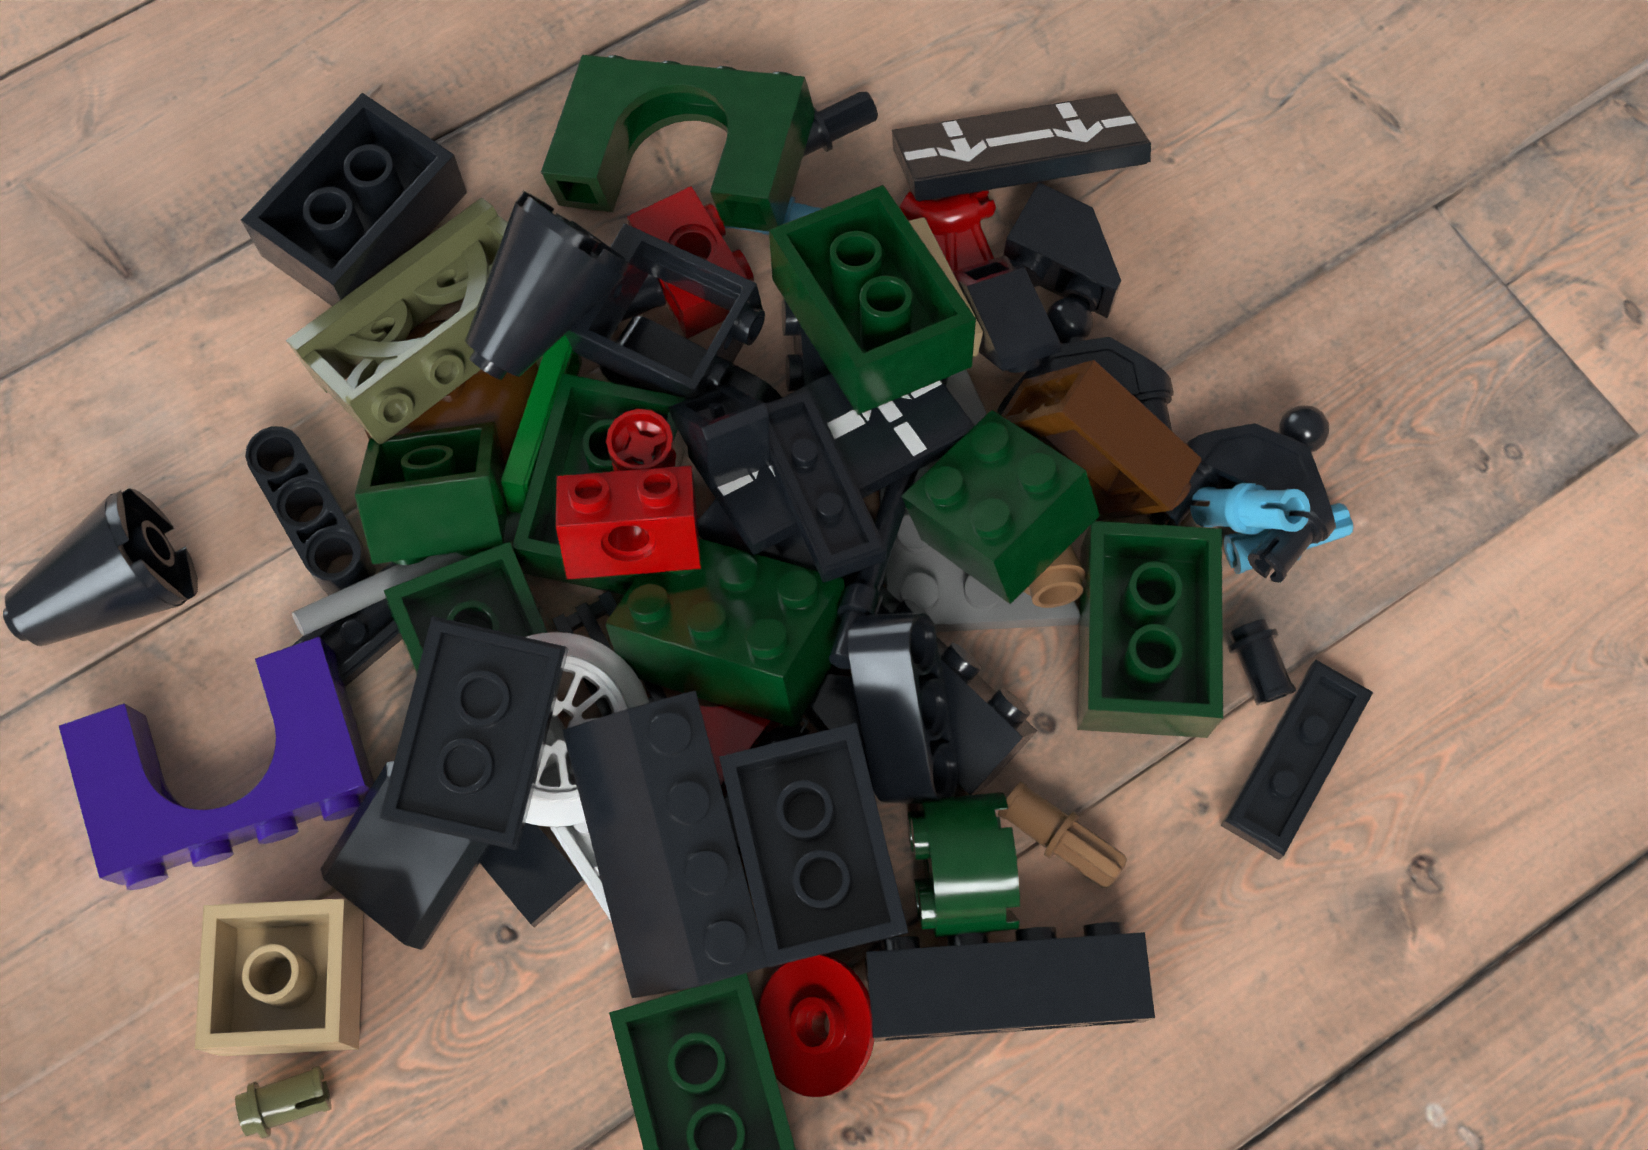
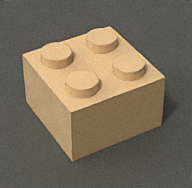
M345 899L203 905L195 1049L218 1056L359 1050L363 911Z

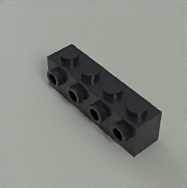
M1103 922L1084 925V937L1057 938L1056 927H1033L1016 930V941L989 943L988 933H966L947 936L948 946L920 948V939L915 936L878 940L879 951L866 952L865 956L867 991L870 996L874 1042L1144 1023L1154 1019L1155 1012L1145 932L1125 934L1124 922Z

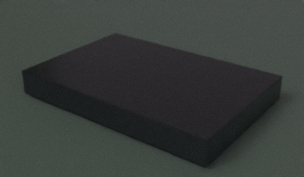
M432 616L379 819L519 850L569 649L566 646Z

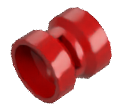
M635 409L617 417L609 427L606 443L614 471L677 467L678 462L671 428L661 415L652 410ZM634 460L643 462V464H638Z

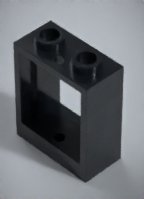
M624 223L610 247L626 258L625 261L631 263L633 267L628 275L565 334L574 353L656 392L684 397L686 400L722 385H730L735 372V364L733 362L744 344L750 346L754 343L764 324L765 311H763L757 283ZM648 274L730 311L691 378L610 340Z

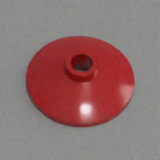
M817 955L785 963L778 968L763 990L757 1011L776 1079L790 1091L806 1097L831 1096L845 1090L864 1071L874 1046L875 1038H873L870 996L865 985L848 965L826 955ZM826 1015H828L830 1023L829 1034L824 1025Z

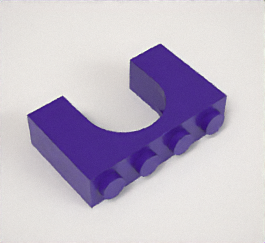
M320 637L255 658L275 726V750L271 764L257 786L243 798L227 806L209 810L189 809L182 806L174 798L165 783L146 715L125 703L59 725L100 879L119 885H126L127 890L147 888L168 879L167 870L190 861H192L193 867L212 865L233 856L232 847L255 838L258 839L259 844L277 842L298 833L297 824L322 815L324 821H334L355 814L362 803L361 801L364 800L374 784V778L345 685L339 674V665L335 652Z

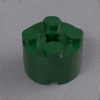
M1003 792L945 797L940 798L941 800L922 801L920 811L907 812L910 850L914 852L915 860H924L925 878L913 879L917 919L921 921L922 930L933 929L935 938L966 933L1018 930L1020 920L1011 910H1006V908L1020 907L1019 876L1012 827L1001 828L1000 817H996L995 810L1009 809L1005 794Z

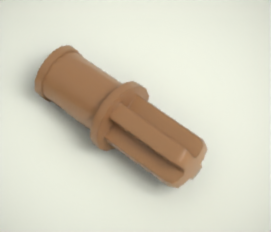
M1022 781L1016 785L1006 799L1009 809L999 810L998 816L1002 819H1007L1025 834L1046 848L1044 852L1046 857L1051 858L1055 854L1101 888L1111 886L1126 865L1127 858L1125 854L1077 822L1080 816L1078 813L1073 811L1070 815H1067L1048 800L1028 788L1027 784Z

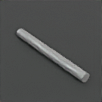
M513 512L506 515L504 544L514 540L522 513ZM450 553L429 556L425 560L412 565L393 566L292 612L293 619L300 633L305 636L385 599V589L471 556Z

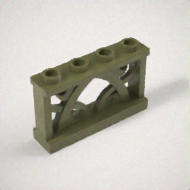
M482 197L286 340L315 382L326 393L328 392L378 444L386 442L481 370L470 361L469 358L474 350L465 342L508 223L497 214L493 205ZM464 299L460 310L425 337L406 340L412 329L443 306Z

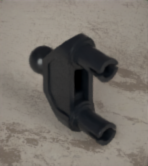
M1065 297L1053 303L1047 311L1048 318L1059 339L1062 352L1042 358L1043 363L1040 366L1026 371L997 409V413L1002 415L1023 380L1095 360L1172 431L1167 404L1172 401L1171 396L1174 395L1169 375L1145 356L1111 337L1085 340L1093 327V315L1088 305L1080 299Z
M1300 405L1291 408L1282 416L1279 423V433L1253 423L1214 430L1196 436L1186 444L1202 460L1190 479L1191 489L1188 495L1171 511L1146 515L1156 525H1165L1169 519L1167 525L1181 526V522L1190 512V506H1195L1198 501L1192 500L1193 495L1203 487L1233 489L1234 486L1241 483H1256V485L1265 487V490L1299 489L1305 493L1309 500L1310 512L1290 511L1289 516L1309 518L1307 524L1297 532L1271 529L1257 548L1248 555V561L1257 573L1267 578L1270 571L1274 569L1275 571L1270 576L1271 581L1281 583L1310 544H1318L1320 541L1326 540L1336 528L1332 508L1312 452L1321 448L1328 438V420L1318 408Z

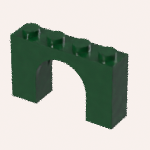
M582 55L541 174L559 206L613 212L631 158L645 139L659 129L674 123L684 121L707 122L720 127L728 133L710 190L724 226L769 231L782 225L815 118V109L805 77L794 76L787 72L763 73L737 70L728 66L712 68L682 65L675 61L652 62L631 60L617 55L607 57Z

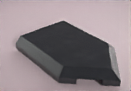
M389 761L383 767L321 867L323 880L401 943L422 950L430 942L491 844L379 819L394 761Z

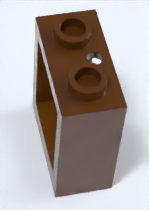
M1095 360L1023 380L1001 415L1086 470L1100 515L1096 519L1097 521L1173 510L1188 495L1191 489L1190 479L1202 460L1197 453Z

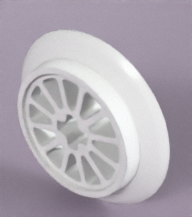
M563 632L540 633L526 637L566 646L569 649L563 671L571 672L574 678L564 700L559 701L556 698L552 717H555L561 711L567 712L572 717L567 728L597 719L585 720L581 714L601 697L606 698L612 714L649 703L645 689L633 669L623 658L604 644L581 635ZM581 678L587 679L598 688V691L578 707L572 706V700ZM559 739L551 746L546 744L544 746L526 823L559 827L586 821L577 785H572L568 781L565 754L568 750L563 740ZM550 755H554L557 760L560 781L558 787L544 786L539 783Z

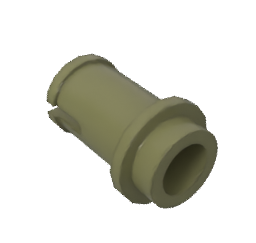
M313 1067L310 1071L262 1087L257 1082L249 1083L247 1085V1092L235 1096L237 1116L245 1136L258 1133L261 1138H266L271 1135V1128L321 1111L331 1110V1098L327 1082L321 1081L324 1079L321 1067Z

